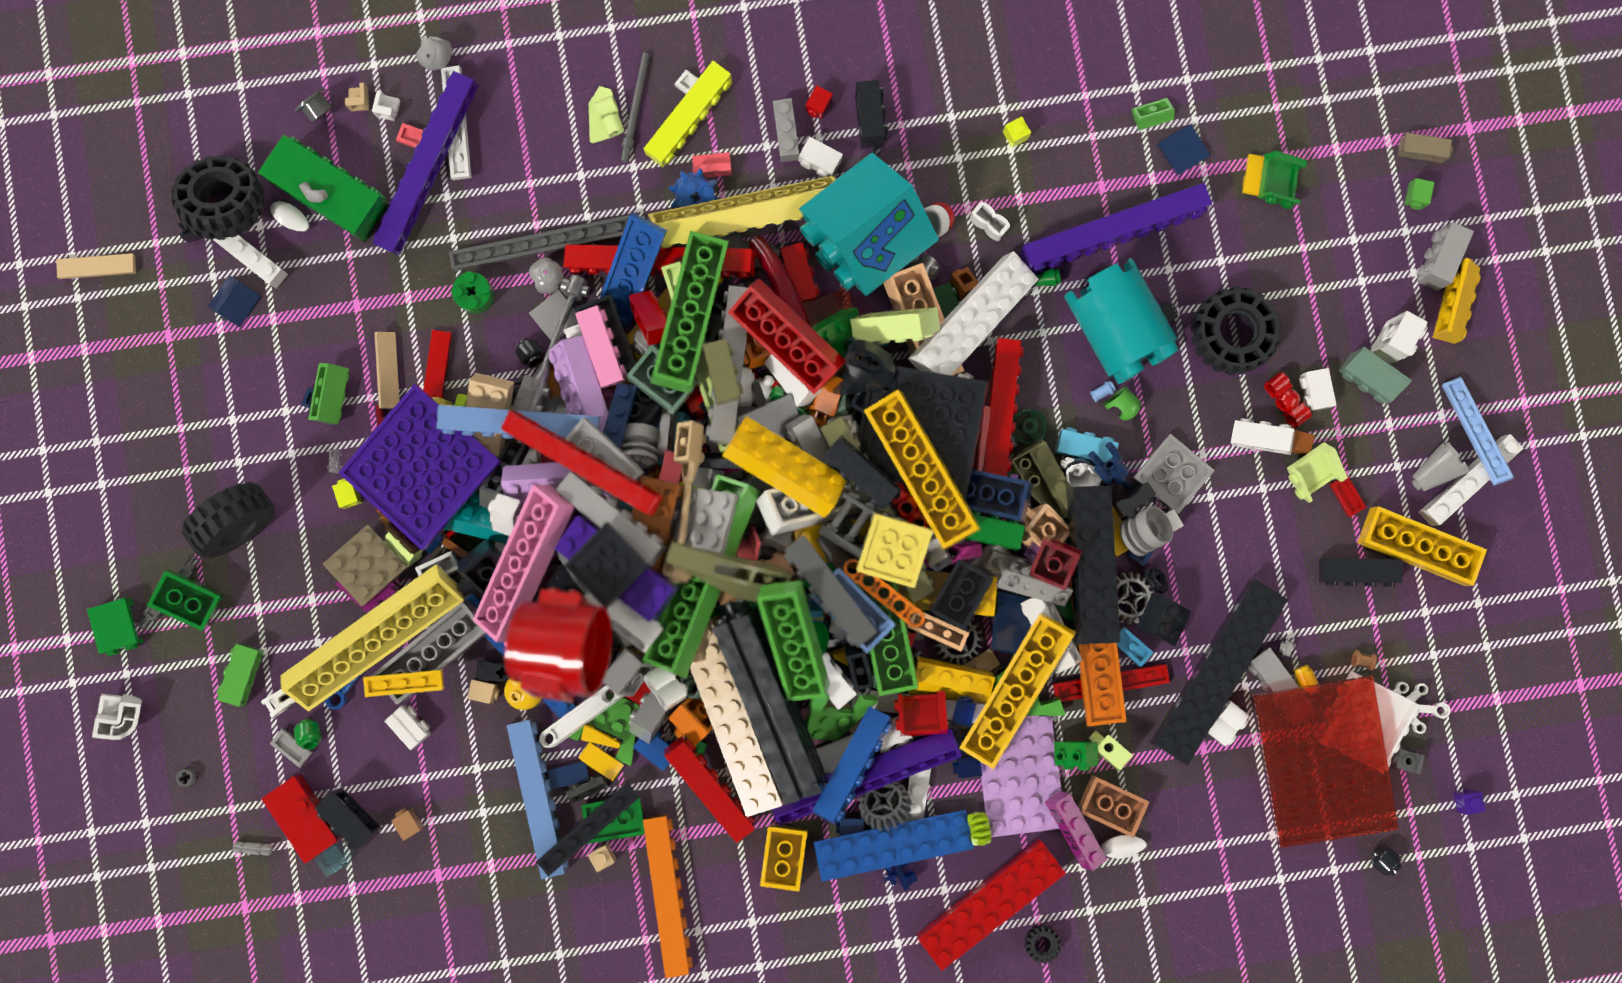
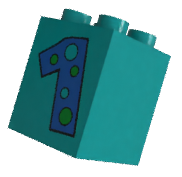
M870 153L799 208L806 221L800 227V230L812 246L819 244L820 250L815 253L819 263L827 272L837 268L834 271V275L846 290L855 285L865 296L939 240L913 185L874 153Z

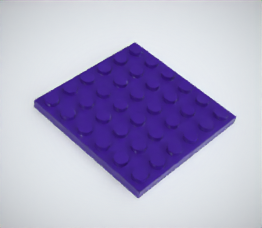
M414 384L338 473L412 542L425 551L501 463V460L472 435H462L463 431L455 430V434H444L443 429H437L439 404L422 388Z

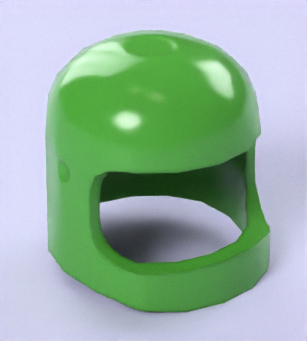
M1125 386L1104 403V406L1107 409L1118 407L1121 410L1118 418L1128 421L1138 414L1141 409V402Z

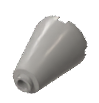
M1443 442L1412 475L1413 481L1411 483L1418 491L1420 489L1427 491L1463 476L1470 471L1465 461L1462 463L1458 452L1448 442Z

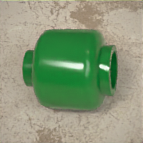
M304 719L294 728L295 741L299 747L310 750L317 747L321 742L322 736L319 723L310 719Z

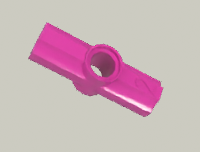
M976 541L955 544L947 549L954 551L956 554V558L952 559L954 562L952 564H955L958 559L965 561L982 557L980 543ZM925 556L923 562L926 568H931Z

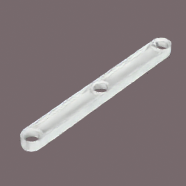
M606 685L594 696L585 700L544 730L540 735V744L547 748L557 746L624 696L617 695L614 692L613 699L608 700L606 692L610 688ZM549 733L553 735V742L551 744L546 742V736Z

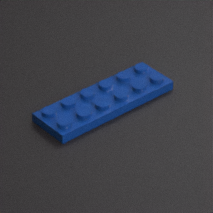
M633 212L629 215L600 296L602 298L611 294L615 298L622 320L627 326H630L634 319L630 310L629 295L645 291L667 233L666 229Z

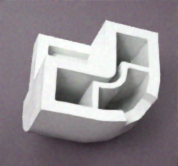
M101 694L92 737L118 740L130 735L135 730L139 721L142 700L125 694L123 696Z

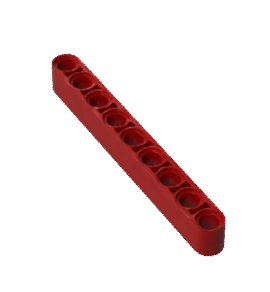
M509 410L501 426L503 431L643 513L654 516L663 499L662 495L515 410Z

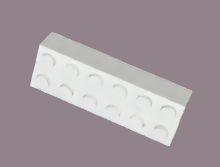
M847 481L834 508L825 518L776 488L765 491L757 499V503L771 536L834 520L847 500L843 497L844 490L850 491L852 489ZM853 504L846 516L863 512V509Z

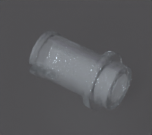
M329 449V466L326 469H328V473L338 474L342 469L340 466L341 450L333 449L332 451V449Z

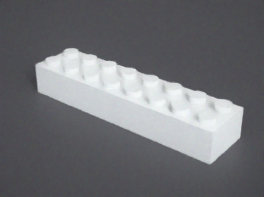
M1014 251L1004 255L942 321L940 331L934 332V336L928 337L908 360L918 370L952 375L1039 279Z

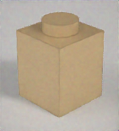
M472 679L467 699L488 704L494 703V700H497L499 696L498 684Z
M608 842L588 854L596 872L610 866L617 860Z

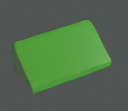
M1168 98L1132 108V113L1139 130L1174 120L1175 110Z

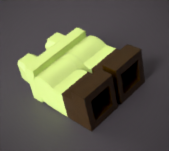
M391 521L386 524L385 529L388 533L384 542L407 567L411 566L422 557L423 550Z

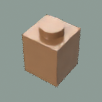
M413 808L400 810L395 814L396 818L391 820L403 841L424 829Z

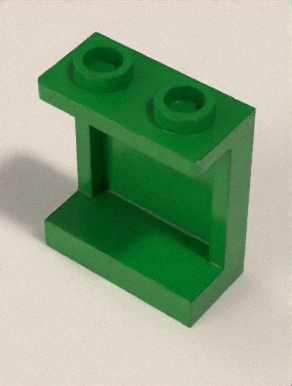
M1279 151L1264 154L1258 199L1265 200L1267 204H1279L1284 209H1292L1293 206L1300 205L1301 200L1295 199L1299 169L1306 168L1307 160Z
M122 598L87 609L99 654L113 656L119 654L121 649L126 648V651L138 648V644L144 643L143 639L138 638L130 609L131 606H134L132 598Z

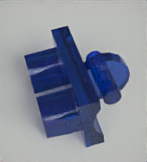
M910 863L893 866V872L891 867L885 868L887 874L883 876V880H890L892 886L898 884L895 879L897 877L904 891L910 889L909 886L918 879L913 870L903 873L901 867Z

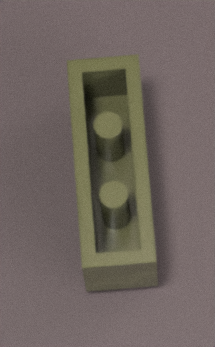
M726 339L703 344L702 349L717 406L739 401L741 399L740 394H743L741 382L737 383L735 375H738L736 363L732 364L730 357L733 356L731 344L727 345Z

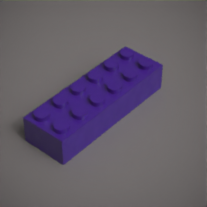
M577 516L554 549L569 560L595 534L599 527L587 517ZM649 567L619 599L647 621L653 622L658 619L679 588L655 569Z

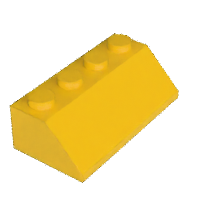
M1469 258L1461 261L1453 282L1445 287L1433 334L1435 339L1455 344L1462 341L1466 336V323L1471 317L1470 307L1476 298L1475 288L1481 278V275H1479L1480 267Z
M917 656L915 669L919 688L909 690L908 694L929 695L937 694V691H945L946 699L986 704L992 693L995 676L991 671Z

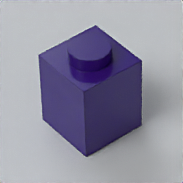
M1467 790L1453 793L1458 813L1470 815L1486 811L1482 792Z

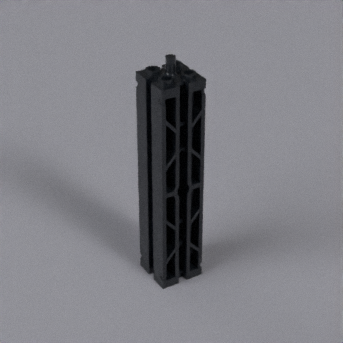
M730 601L725 604L729 614L717 620V625L712 630L717 637L720 650L778 789L783 795V801L785 805H788L806 796L808 798L822 793L825 788L824 786L829 781L828 776L824 772L823 764L796 700L787 701L766 627L762 618H760L759 610L757 607L751 609L750 606L740 609L737 613L733 602Z

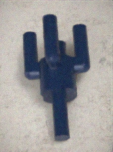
M1112 442L1106 444V448L1113 456L1107 462H1103L1094 451L1089 453V458L1096 465L1094 471L1105 484L1112 482L1121 484L1127 492L1132 490V485L1126 479L1128 468L1122 462V454Z

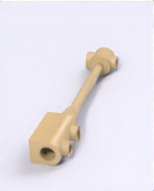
M694 421L677 423L673 461L681 464L684 483L678 543L686 544L691 488L698 467L705 459L704 453L701 452L702 444L707 440L706 434L703 433L704 426ZM668 562L664 564L663 573L668 577L669 581L673 583H688V580L691 579V574Z

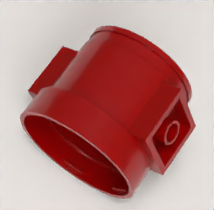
M556 588L541 590L539 602L537 603L532 601L522 602L512 616L506 638L505 663L509 678L513 682L521 683L520 689L533 697L573 702L574 695L594 696L604 682L610 662L612 622L609 611L604 606L592 605L578 591L569 590L568 593H564Z

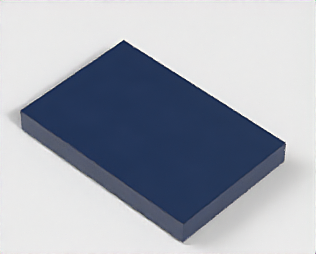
M1004 592L996 593L991 649L1016 654L1031 629V623L1028 617L1024 615L1021 603L1029 598Z

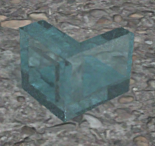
M337 845L314 858L326 878L348 865Z

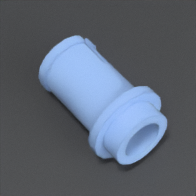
M1105 381L1104 385L1091 391L1090 394L1093 400L1097 402L1109 394L1113 395L1116 389L1111 381Z

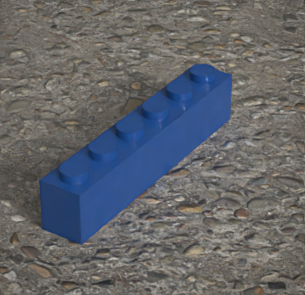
M869 706L813 809L816 815L834 825L838 821H842L846 813L844 811L846 805L852 803L855 797L853 792L857 786H861L865 778L863 774L866 768L870 769L872 766L874 753L876 751L879 752L883 745L882 739L884 735H888L893 726L890 716Z

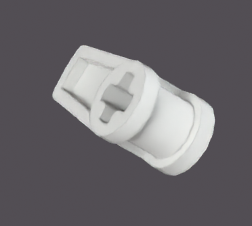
M281 689L261 701L270 711L271 718L280 715L288 707L296 703L291 697L282 701V697L286 693Z

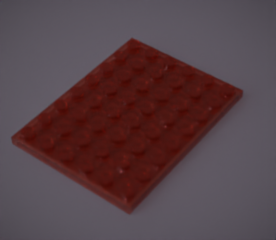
M1372 675L1253 695L1280 848L1399 830L1374 677Z

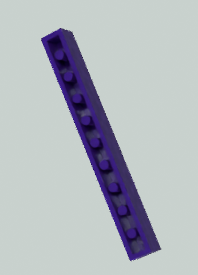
M455 71L447 78L446 87L443 93L439 95L436 109L432 111L428 126L422 132L421 141L414 149V156L406 166V173L398 183V190L390 200V207L382 217V224L374 234V245L400 256L479 87L473 79Z
M951 728L948 729L947 734L922 737L915 742L904 744L899 748L872 757L874 758L870 769L866 768L863 774L865 778L861 786H857L853 792L855 797L962 757ZM833 773L827 775L828 779L831 778ZM822 793L808 798L806 796L788 805L784 803L782 806L773 808V816L778 825L781 826L814 813L813 809Z

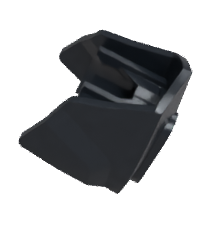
M856 337L843 339V343L849 345L845 364L848 373L843 374L845 379L833 389V393L847 396L853 393L859 394L885 388L896 374L895 365L890 353L866 340H860Z

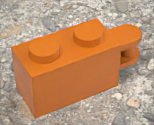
M833 375L821 387L822 390L811 404L806 406V410L811 412L810 416L813 417L818 429L825 425L827 417H834L841 395L834 394L833 389L844 379Z

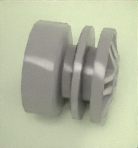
M627 424L620 450L641 470L657 466L659 430L647 424Z
M1149 506L1138 514L1126 518L1120 527L1121 536L1127 548L1138 556H1144L1154 549L1168 544L1173 538V528L1169 518L1156 506Z

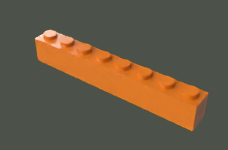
M668 814L646 817L643 819L665 978L689 975L690 968H693L692 956H688L687 949L690 948L689 936L685 937L684 929H687L686 917H682L681 909H684V899L679 896V889H682L680 877L677 878L676 870H679L678 859L674 858L673 850H676L675 838L671 839L670 833L673 830L672 819H668Z

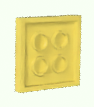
M874 513L856 570L915 588L933 533L932 529Z

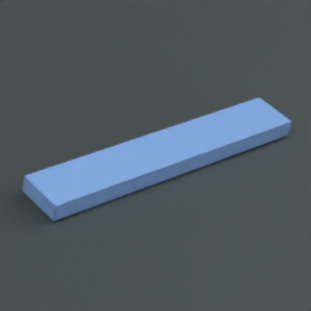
M1462 377L1443 383L1442 387L1493 486L1513 479L1514 476Z

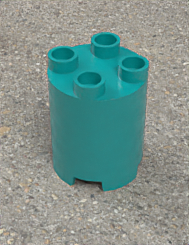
M1132 258L1128 259V262L1124 265L1125 273L1118 264H1115L1089 278L1090 286L1080 291L1081 298L1077 299L1072 290L1064 296L1108 377L1114 376L1118 385L1144 370L1141 361L1146 358L1153 367L1179 351L1175 343L1178 338Z

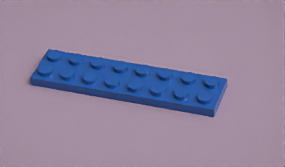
M964 809L903 822V824L898 823L897 829L890 826L889 831L885 827L882 831L875 828L814 841L820 879L824 882L974 849L970 837L971 832L968 825L967 812Z

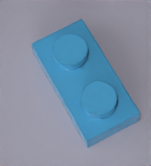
M1125 627L1120 629V643H1117V648L1139 667H1142L1154 652Z

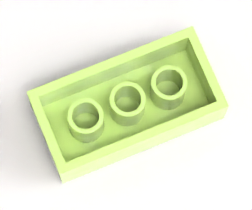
M937 307L875 312L850 319L853 337L866 340L872 344L874 341H878L879 344L889 343L890 340L905 342L911 338L913 341H920L926 337H932L934 332L940 331Z

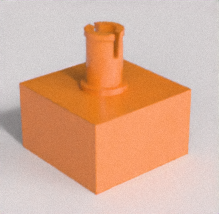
M687 698L668 717L677 727L674 731L675 735L678 738L682 735L684 738L687 737L695 746L713 729L702 698Z

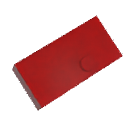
M301 774L291 777L261 798L304 864L312 861L343 839L330 829L331 825L327 821H322L317 816V811L314 808L320 801Z

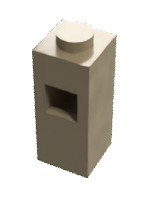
M1406 133L1400 138L1398 156L1443 163L1452 156V139Z

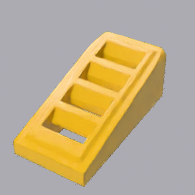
M590 724L584 725L581 737L583 741L620 748L622 742Z

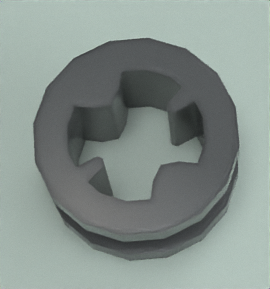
M183 769L176 775V782L182 787L193 785L197 779L196 772L192 769ZM185 772L187 773L186 775H190V779L187 780V783L186 780L183 781L182 777L185 776Z

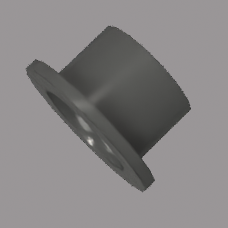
M323 87L306 98L294 111L296 113L303 111L312 123H315L333 107L322 95L326 91Z

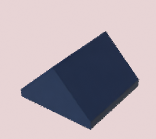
M229 275L208 307L236 326L241 327L262 296Z

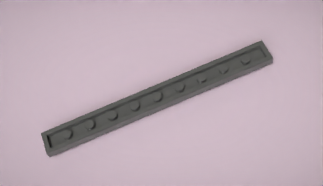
M629 215L449 251L451 268L454 272L565 249V244L587 245L621 238Z

